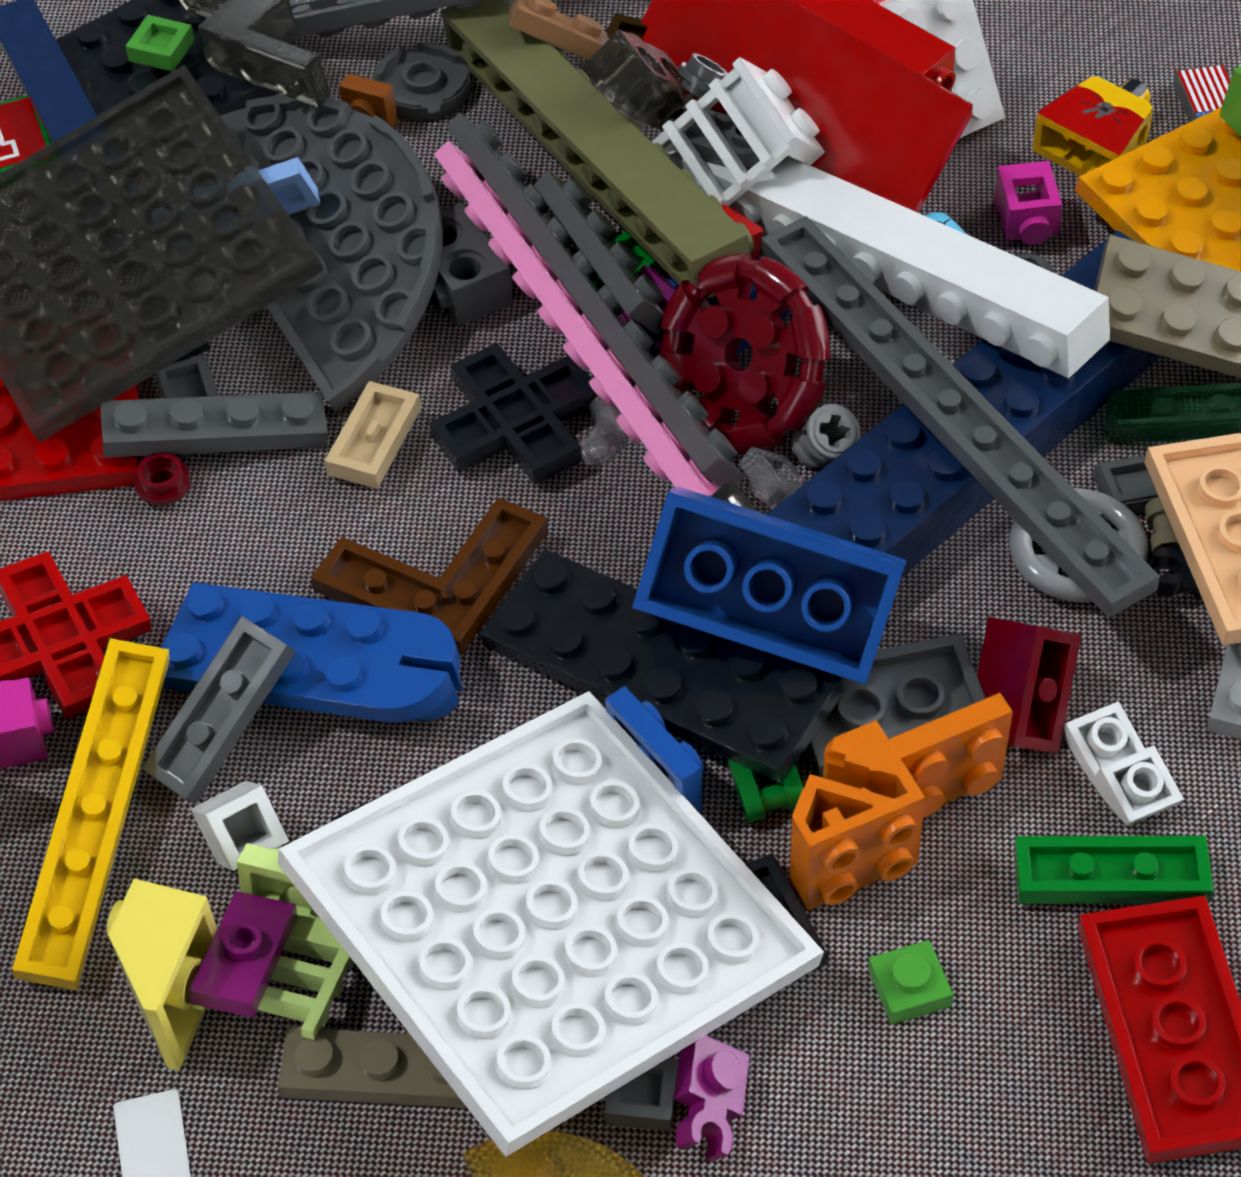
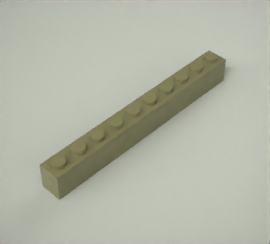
M482 0L479 4L466 9H457L452 5L441 10L448 46L462 54L470 72L679 285L683 280H689L690 283L696 286L699 281L697 274L713 259L739 253L751 255L754 251V242L747 227L743 223H736L724 212L718 199L713 195L708 196L696 185L690 172L686 169L678 168L669 159L662 145L652 143L643 134L636 120L626 118L617 109L613 99L607 93L602 94L592 85L588 75L583 70H577L568 62L564 52L559 47H553L543 40L509 26V10L513 2ZM712 292L711 294H709V295H708L704 300H702V301H705V300H707V299H709V298L715 296L714 292Z

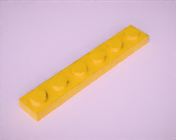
M111 638L109 640L12 967L14 979L78 990L170 663L169 649Z

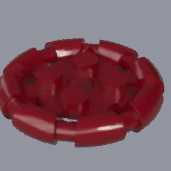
M748 253L726 255L713 259L697 274L699 281L696 286L690 283L689 280H683L674 291L659 325V328L664 329L662 348L656 349V356L662 355L678 372L681 380L675 385L682 394L689 391L693 395L691 390L694 388L703 394H707L699 402L709 414L703 423L710 432L714 428L718 429L734 446L738 455L762 453L783 444L786 441V434L791 430H801L811 414L817 409L827 382L822 381L825 361H830V340L821 307L812 304L807 295L809 287L796 273L780 262L768 257H762L759 261H756ZM752 283H754V287L758 291L757 299H749ZM714 292L720 304L710 306L707 300H702ZM790 309L794 317L790 321V326L786 328L779 315ZM686 332L695 334L692 353L683 352ZM744 339L749 342L753 351L752 362L746 369H743L737 360V349ZM798 357H802L800 376L795 375ZM774 397L779 402L776 415L768 404ZM733 410H740L739 420L732 426Z

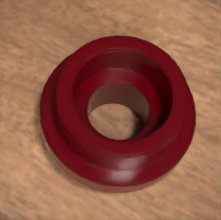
M165 452L154 453L144 458L138 465L134 476V486L139 498L148 504L158 506L178 501L188 492L191 484L187 466L176 456Z

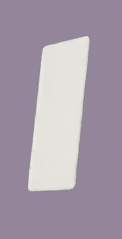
M176 1089L114 1104L122 1177H191L179 1092Z

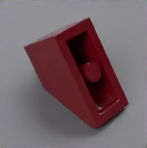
M988 617L977 677L986 698L1001 693L1013 711L1008 738L1009 746L1059 754L1082 634Z

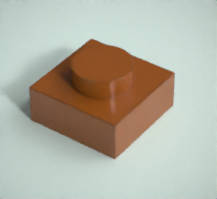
M347 73L339 85L341 101L349 103L352 110L372 118L376 115L394 128L398 120L393 85Z

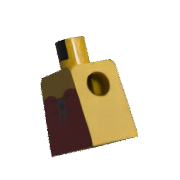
M1089 77L1037 113L1032 151L1080 176L1146 144L1154 109L1149 102L1151 95L1148 87L1137 79L1128 80L1120 88L1100 77Z

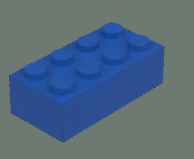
M677 486L668 491L632 608L866 685L907 560Z

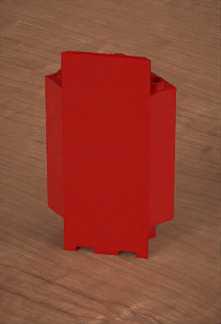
M652 0L641 21L648 28L638 48L632 52L627 50L618 67L625 74L662 95L663 125L668 120L676 121L687 111L685 105L692 99L696 101L700 99L682 86L684 78L678 72L681 63H688L693 53L710 59L721 66L727 73L734 69L732 63L739 57L766 72L774 69L791 88L792 93L787 98L796 110L798 108L803 109L819 129V133L814 137L825 153L810 166L917 213L922 208L970 121L973 110L972 103L952 92L956 78L954 73L956 47L872 0ZM720 101L711 108L713 111L728 114Z

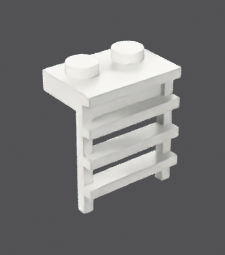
M741 57L732 63L734 69L722 80L715 78L709 84L711 89L698 101L692 99L685 105L687 111L676 121L668 120L662 126L664 131L652 141L654 144H661L664 149L673 143L707 195L715 196L721 205L725 204L728 207L786 156L811 165L825 153L814 137L819 133L815 122L803 109L798 108L796 110L787 98L792 93V90L783 77L774 69L766 72ZM718 101H720L760 160L750 170H747L707 112ZM695 122L736 180L725 191L685 134V131Z

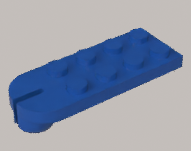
M193 582L161 648L169 649L170 663L162 689L191 693L241 616L296 650V653L262 704L389 723H401L411 720L419 722L436 721L444 718L457 707L459 699L456 692H463L464 690L459 674L460 654L450 629L438 618L418 612Z

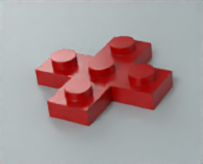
M49 551L0 568V594L12 615L11 618L0 621V681L30 678L42 673L65 719L88 711L105 657L102 650L108 647L110 638L127 641L151 632V619L127 575L72 595Z

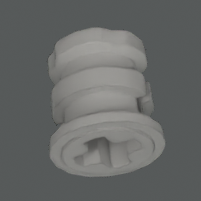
M826 404L817 408L811 414L801 430L793 431L791 438L792 451L804 466L812 469L823 468L860 439V425L855 415L847 408L838 404Z

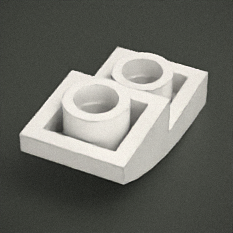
M1119 701L1067 722L1064 725L1062 735L1078 763L1105 802L1126 826L1176 806L1184 800L1155 746L1147 749L1144 748Z

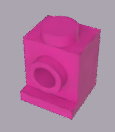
M1041 161L998 166L993 204L995 211L998 210L1006 240L1021 239L1025 244L1037 245L1045 242L1052 235H1058L1062 201L1050 162ZM1036 185L1035 192L1016 194L1014 188L1017 186Z

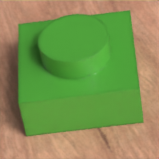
M147 15L125 47L130 62L174 72L195 41L192 25Z
M930 940L869 958L868 972L891 1025L952 1007L953 992Z

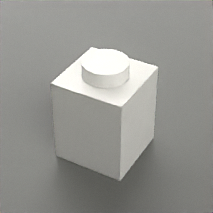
M244 781L191 809L217 864L232 871L238 869L237 860L246 843L276 849L289 842L262 785Z

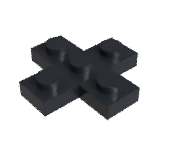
M498 343L450 365L452 380L470 403L430 422L429 425L432 439L458 473L506 449L534 485L582 462L581 446L561 422L601 402L600 397L589 384L592 378L569 355L525 377Z

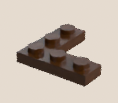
M497 498L440 578L341 536L311 576L313 590L338 602L418 612L438 618L450 629L459 654L462 656L547 535V517Z

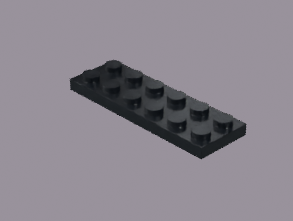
M544 549L480 632L484 647L581 692L586 693L590 691L595 698L605 703L607 697L626 686L641 703L648 701L657 709L668 732L781 784L845 692L842 677L634 609L632 606L638 589Z

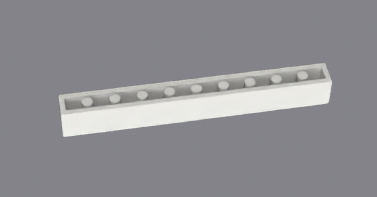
M671 143L665 148L669 159L678 168L688 170L694 178L696 185L707 194L674 144ZM786 156L729 206L764 228L763 236H767L807 216L878 290L1064 377L1070 378L1110 340L1109 297L806 163H802L790 156ZM705 162L724 191L736 182L726 167Z

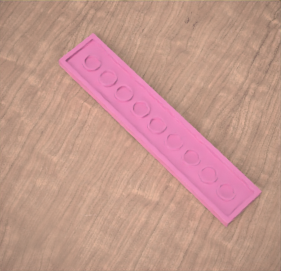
M448 140L434 153V156L446 171L441 176V180L460 200L466 198L469 205L464 209L465 213L481 231L486 233L489 230L493 238L488 242V245L506 265L510 266L513 263L518 271L512 276L516 284L532 300L536 298L540 300L542 306L537 312L543 321L556 334L559 335L563 332L568 341L563 345L565 352L581 369H590L594 377L589 381V384L594 392L608 406L611 407L615 404L621 414L615 420L620 428L636 444L641 441L648 449L643 459L649 468L662 481L666 482L669 479L674 487L679 486L740 506L730 491L727 492L701 472L470 158Z

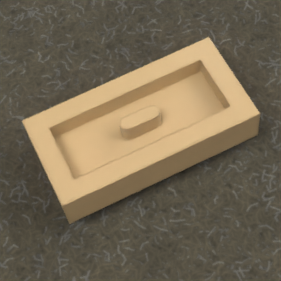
M369 381L324 461L327 475L378 489L421 410L420 395Z

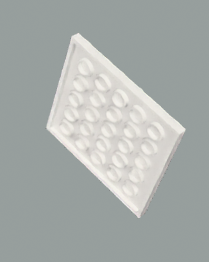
M590 691L279 848L278 865L505 1157L817 968L824 953L690 802L680 794L653 761L641 751L635 741L617 721L612 719Z

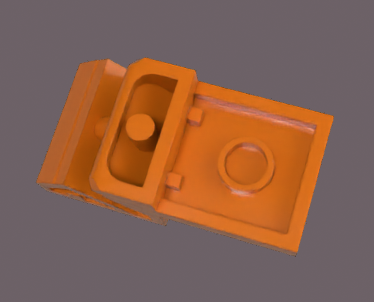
M1001 693L888 739L878 721L875 720L836 736L827 744L824 751L823 778L809 774L792 815L789 882L806 911L822 904H840L864 886L881 879L883 881H892L905 875L911 870L913 865L918 864L923 818L937 812L944 803L963 795L975 796L982 794L1002 779L1013 711Z

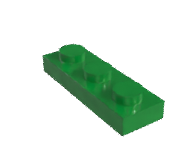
M1206 836L1015 837L1013 851L1018 904H1152L1204 895L1208 904H1210L1214 888Z

